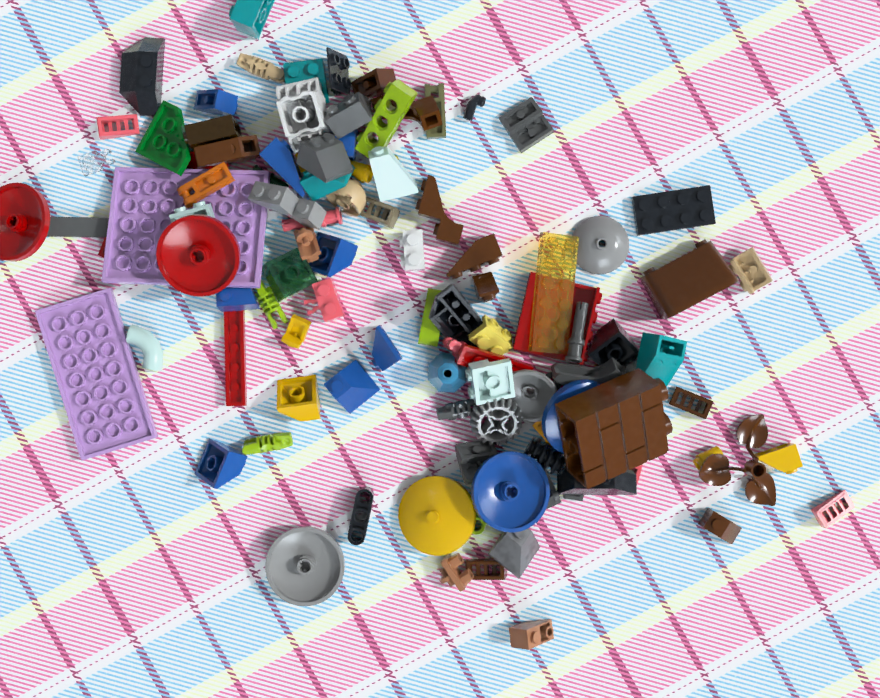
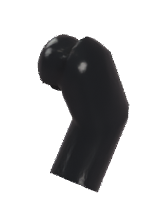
M476 94L467 103L463 118L472 121L477 105L483 107L486 97Z

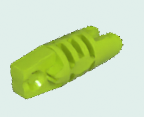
M261 280L260 288H256L257 293L255 297L274 330L278 326L271 313L277 311L284 324L289 321L271 287L266 288Z
M282 432L247 439L243 443L242 452L245 455H252L290 447L293 445L291 432Z

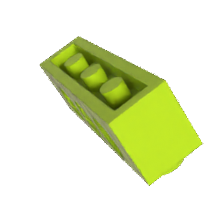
M399 79L387 84L383 91L385 96L374 107L376 112L372 116V120L365 124L367 126L366 130L362 131L356 139L358 144L355 149L367 158H369L368 151H371L373 148L388 146L418 92ZM391 99L396 102L397 108L392 106ZM382 116L387 119V124L382 121ZM373 132L377 134L378 140L373 137Z

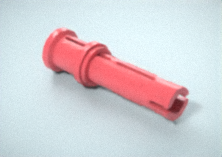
M336 207L335 210L326 211L327 213L321 227L324 228L335 223L343 224L340 207ZM293 218L282 219L284 232L306 228Z

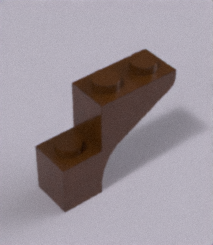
M385 95L370 99L374 113L376 112L374 109L376 103L383 99ZM433 95L413 101L403 118L418 122L424 131L443 125L440 111ZM391 99L392 106L397 108L396 102Z
M428 175L427 180L423 179L421 191H424L422 199L418 198L415 209L419 210V216L440 221V224H435L433 235H436L437 241L459 246L464 225L457 224L446 216L436 178Z

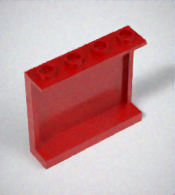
M530 272L512 349L566 361L564 359L567 356L569 347L567 341L571 338L576 302H581V304L585 302L589 304L583 334L585 346L582 347V363H575L583 365V362H586L588 359L587 344L588 342L591 343L593 338V331H591L592 323H596L598 312H595L596 305L600 304L602 299L600 287H590Z

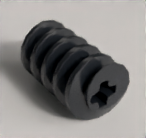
M533 436L524 454H530V457L537 459L539 464L544 463V470L550 467L551 475L555 471L558 474L565 464V457H561V452L559 451L554 453L555 448L552 446L547 449V442L540 445L541 439L538 438L534 441Z

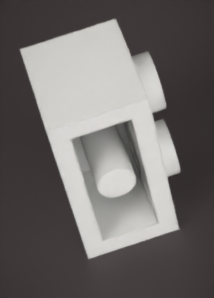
M402 230L403 235L399 236L400 248L404 247V255H400L401 267H405L406 272L425 271L423 230Z

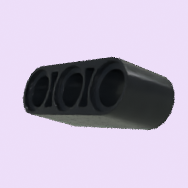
M368 486L360 488L355 497L348 530V541L353 545L362 544L367 534L374 501V491ZM368 492L370 500L363 501L360 498V493ZM363 511L366 514V519L359 520L356 517V513ZM355 530L360 531L362 538L355 539L352 536V532Z

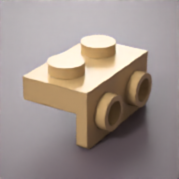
M754 247L747 249L730 260L731 264L729 267L741 279L739 283L745 292L748 291L750 295L773 281Z

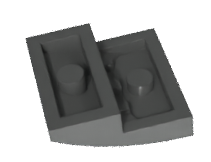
M532 97L499 117L500 122L521 154L554 133L553 127L544 117L543 111Z
M479 440L455 444L456 457L464 484H472L475 473L480 465L489 457L498 453L494 443L490 445L488 441L483 443Z

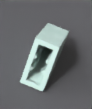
M378 146L368 151L380 202L419 193L415 179L388 147Z

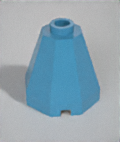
M440 353L428 364V381L438 392L455 393L467 382L465 374L467 367L456 364V357L452 353ZM445 370L451 371L450 377L444 375Z

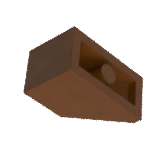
M376 68L352 81L351 84L354 94L360 92L368 98L385 95L383 92L389 82L393 83L396 81L394 69Z
M710 508L706 509L698 523L730 544H733L742 529Z

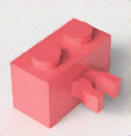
M328 278L312 284L316 299H307L303 302L304 305L309 303H318V305L313 307L312 310L307 311L308 315H312L320 309L324 322L344 317L345 313L333 279Z

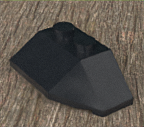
M144 37L124 51L121 56L119 93L140 116L154 117L161 105L165 51L164 38Z
M451 283L435 296L429 319L445 337L450 336L459 342L463 341L470 346L479 348L469 340L468 335L483 324L482 318L458 288Z
M565 466L557 475V492L559 495H637V475L632 470H626L627 472L612 479H606L605 482L587 490L567 471Z

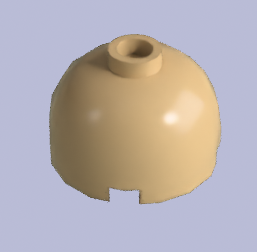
M349 179L345 187L326 195L334 207L337 205L344 208L341 212L353 217H357L366 204V194L362 184L355 179Z

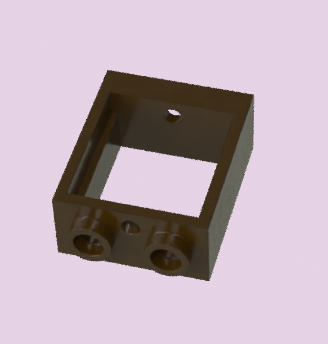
M232 114L184 125L186 132H183L185 143L189 144L191 148L242 137L239 122Z

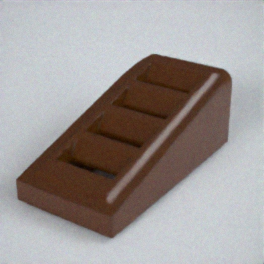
M676 386L669 405L706 419L714 401ZM680 392L684 393L680 404H677L676 401ZM689 395L691 396V399L689 401L688 406L685 407L683 405L686 401L687 396ZM695 398L699 399L695 410H692L691 407ZM702 402H706L703 412L699 413Z
M493 558L465 560L466 569L469 568L472 573L473 565H476V574H474L473 580H505L507 577V569ZM481 565H484V574H481ZM489 565H492V573H489ZM497 565H500V573H497Z

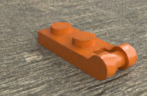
M222 162L180 186L177 192L180 197H183L185 207L191 208L194 203L234 182L235 179L226 163ZM194 189L195 193L190 195V191Z

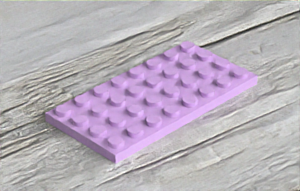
M107 288L36 310L35 314L81 461L157 438L158 434L130 344L126 341L127 334L113 289Z

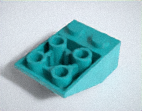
M643 332L635 369H641L654 379L660 378L667 387L684 361L687 341Z

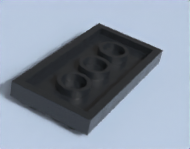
M710 185L633 196L631 198L637 236L716 224Z

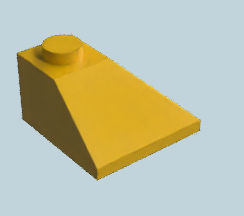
M316 375L277 380V411L301 422L321 419Z

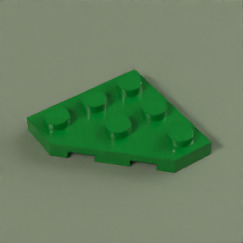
M163 100L135 151L182 176L191 160L189 146L185 143L183 132L186 131L182 110Z

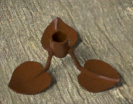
M756 414L744 419L736 431L738 442L746 444V449L753 459L747 461L744 468L729 467V460L726 456L718 453L712 454L703 462L699 470V477L709 485L723 486L731 480V470L745 472L752 478L745 486L747 499L755 504L775 506L776 487L774 480L770 474L766 473L765 465L758 462L759 458L750 449V446L753 448L763 446L768 438V428L764 415Z

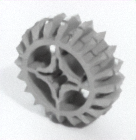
M501 398L500 401L493 399L491 403L487 401L486 404L474 405L473 412L470 413L471 419L469 420L471 430L475 433L477 439L481 438L483 443L488 441L492 445L493 442H496L499 446L500 442L504 441L507 444V439L514 440V434H519V428H522L521 421H523L521 408L511 398ZM487 415L485 422L481 424L483 417ZM511 416L509 423L506 425L505 422L508 420V417Z

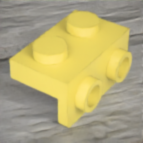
M486 314L482 316L483 324L468 335L469 340L480 349L503 355L513 348L511 333L499 326L495 319L489 318Z

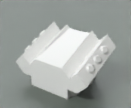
M318 77L276 87L278 100L276 104L285 137H288L289 144L294 153L299 152L300 142L324 133L334 135L325 122L327 107L322 93V85Z

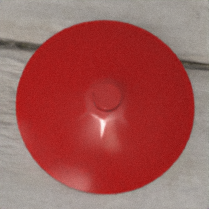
M16 182L0 187V259L10 262L22 261L37 252L44 243L50 227V210L45 197L40 191L27 184Z
M192 214L175 220L161 234L156 249L157 264L165 280L176 290L191 296H210L222 291L232 282L240 266V248L236 237L224 223L207 215Z

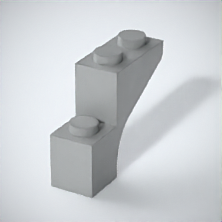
M255 181L248 197L253 203L287 215L304 227L320 230L327 213L316 201L301 199L288 187Z

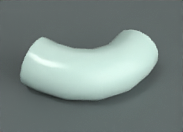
M132 324L128 329L126 341L128 344H133L142 350V368L161 372L163 368V350L159 340L149 330Z

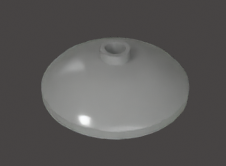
M607 216L590 217L581 222L574 230L570 242L571 254L577 265L586 272L597 275L607 274L618 269L624 263L629 252V238L623 226L616 220ZM600 240L605 242V247L599 246Z
M525 369L513 372L515 397L511 398V400L517 402V405L521 408L523 422L542 421L543 412L548 401L557 392L555 384L550 378L538 371Z

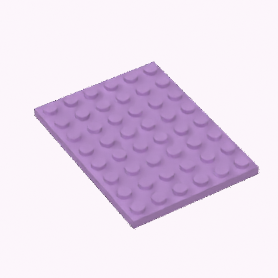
M115 167L102 282L170 285L161 274L157 264L156 249L159 238L163 231L171 224L169 215L174 214L173 209L185 206L183 203L184 199L179 196L177 189L210 169H185L182 176L166 168ZM230 170L235 181L199 202L211 203L215 218L232 231L239 244L240 266L236 276L227 287L260 288L267 208L251 202L248 197L255 181L270 184L271 173L264 170ZM194 189L190 191V195L195 193Z

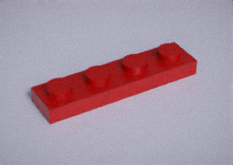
M462 343L455 362L456 364L469 367L468 363L486 359L489 362L509 357ZM509 358L511 360L512 373L518 370L534 369L531 364Z

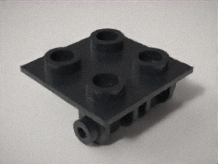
M327 47L331 92H333L334 96L341 95V92L350 95L349 60L346 55Z

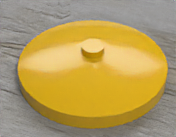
M429 476L416 481L406 490L399 505L398 519L404 537L415 549L428 555L442 556L458 550L469 540L475 528L476 510L469 492L459 482L445 476Z

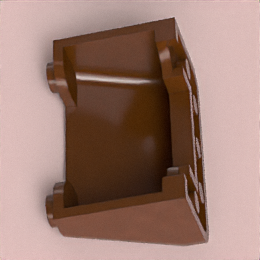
M704 239L696 243V248L656 270L654 267H651L643 272L644 276L639 278L661 319L673 317L738 282L736 275L711 241L707 242Z

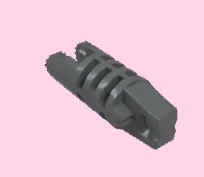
M473 399L447 403L443 407L436 408L438 420L465 418L473 412L471 406L476 405Z

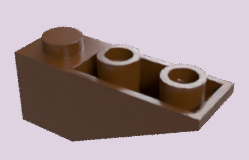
M257 135L236 137L193 148L198 168L219 165L222 162L227 164L255 160L261 153Z
M493 233L476 240L446 274L447 278L452 277V280L462 277V272L470 270L472 273L482 269V264L488 263L492 265L500 262L499 258L503 255L495 234Z
M492 272L472 276L477 300L482 299L483 303L494 300L499 293V288Z

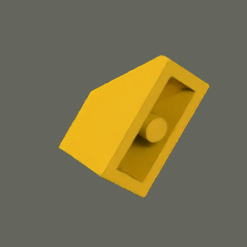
M788 442L754 454L759 458L758 461L786 474L795 473L798 471L797 468L803 467L797 446L794 443Z

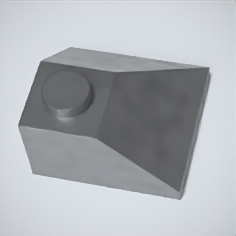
M529 528L520 532H502L488 555L519 579L539 550L540 545Z

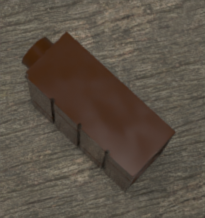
M638 368L555 404L567 471L587 490L605 482L606 479H612L627 472L626 470L638 467L648 460L651 461L669 451L667 435L672 433L673 427L663 408V402L669 397L665 383L660 378L654 379Z

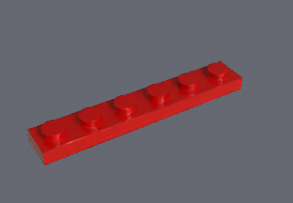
M245 310L224 312L226 406H247Z

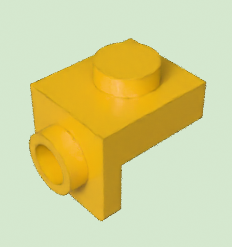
M293 314L281 341L289 347L299 349L305 341L312 322Z

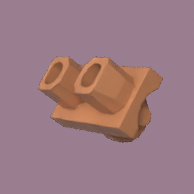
M306 227L294 230L302 261L307 259L310 263L318 260V255L321 254L314 229Z
M460 553L451 556L447 554L440 562L443 568L439 571L443 576L439 581L441 584L447 582L450 587L455 584L461 592L473 580L474 574L469 568L463 572L459 570L458 566L464 562Z

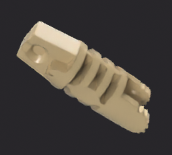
M240 53L236 63L237 66L266 80L271 79L280 83L285 82L284 70L274 66V63L256 56Z

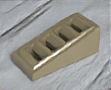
M366 197V204L368 202L370 205L367 212L365 213L363 209L359 216L393 229L400 211L396 207ZM376 205L377 207H376V210H375V212H374V215H371V214H372V211H373V209H374V206ZM382 208H383V209H384V212H383L381 218H379V215H380V213H381V211H382Z

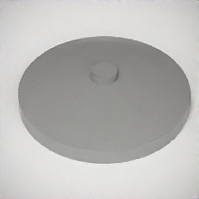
M312 526L295 527L281 534L271 545L265 562L266 577L272 590L282 600L296 606H313L326 601L340 586L345 571V559L338 542L326 531Z

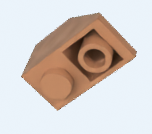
M552 619L521 622L509 627L511 647L530 650L554 639Z

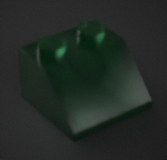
M298 247L266 262L262 266V272L278 302L318 282L307 259L302 261Z

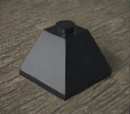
M613 318L597 331L587 354L598 365L607 362L610 358H614L625 367L638 357L639 348L622 326Z

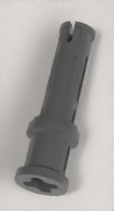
M576 302L571 338L567 341L569 347L567 356L564 359L566 361L582 363L581 353L582 347L585 346L583 334L588 303L582 302L581 304V302Z

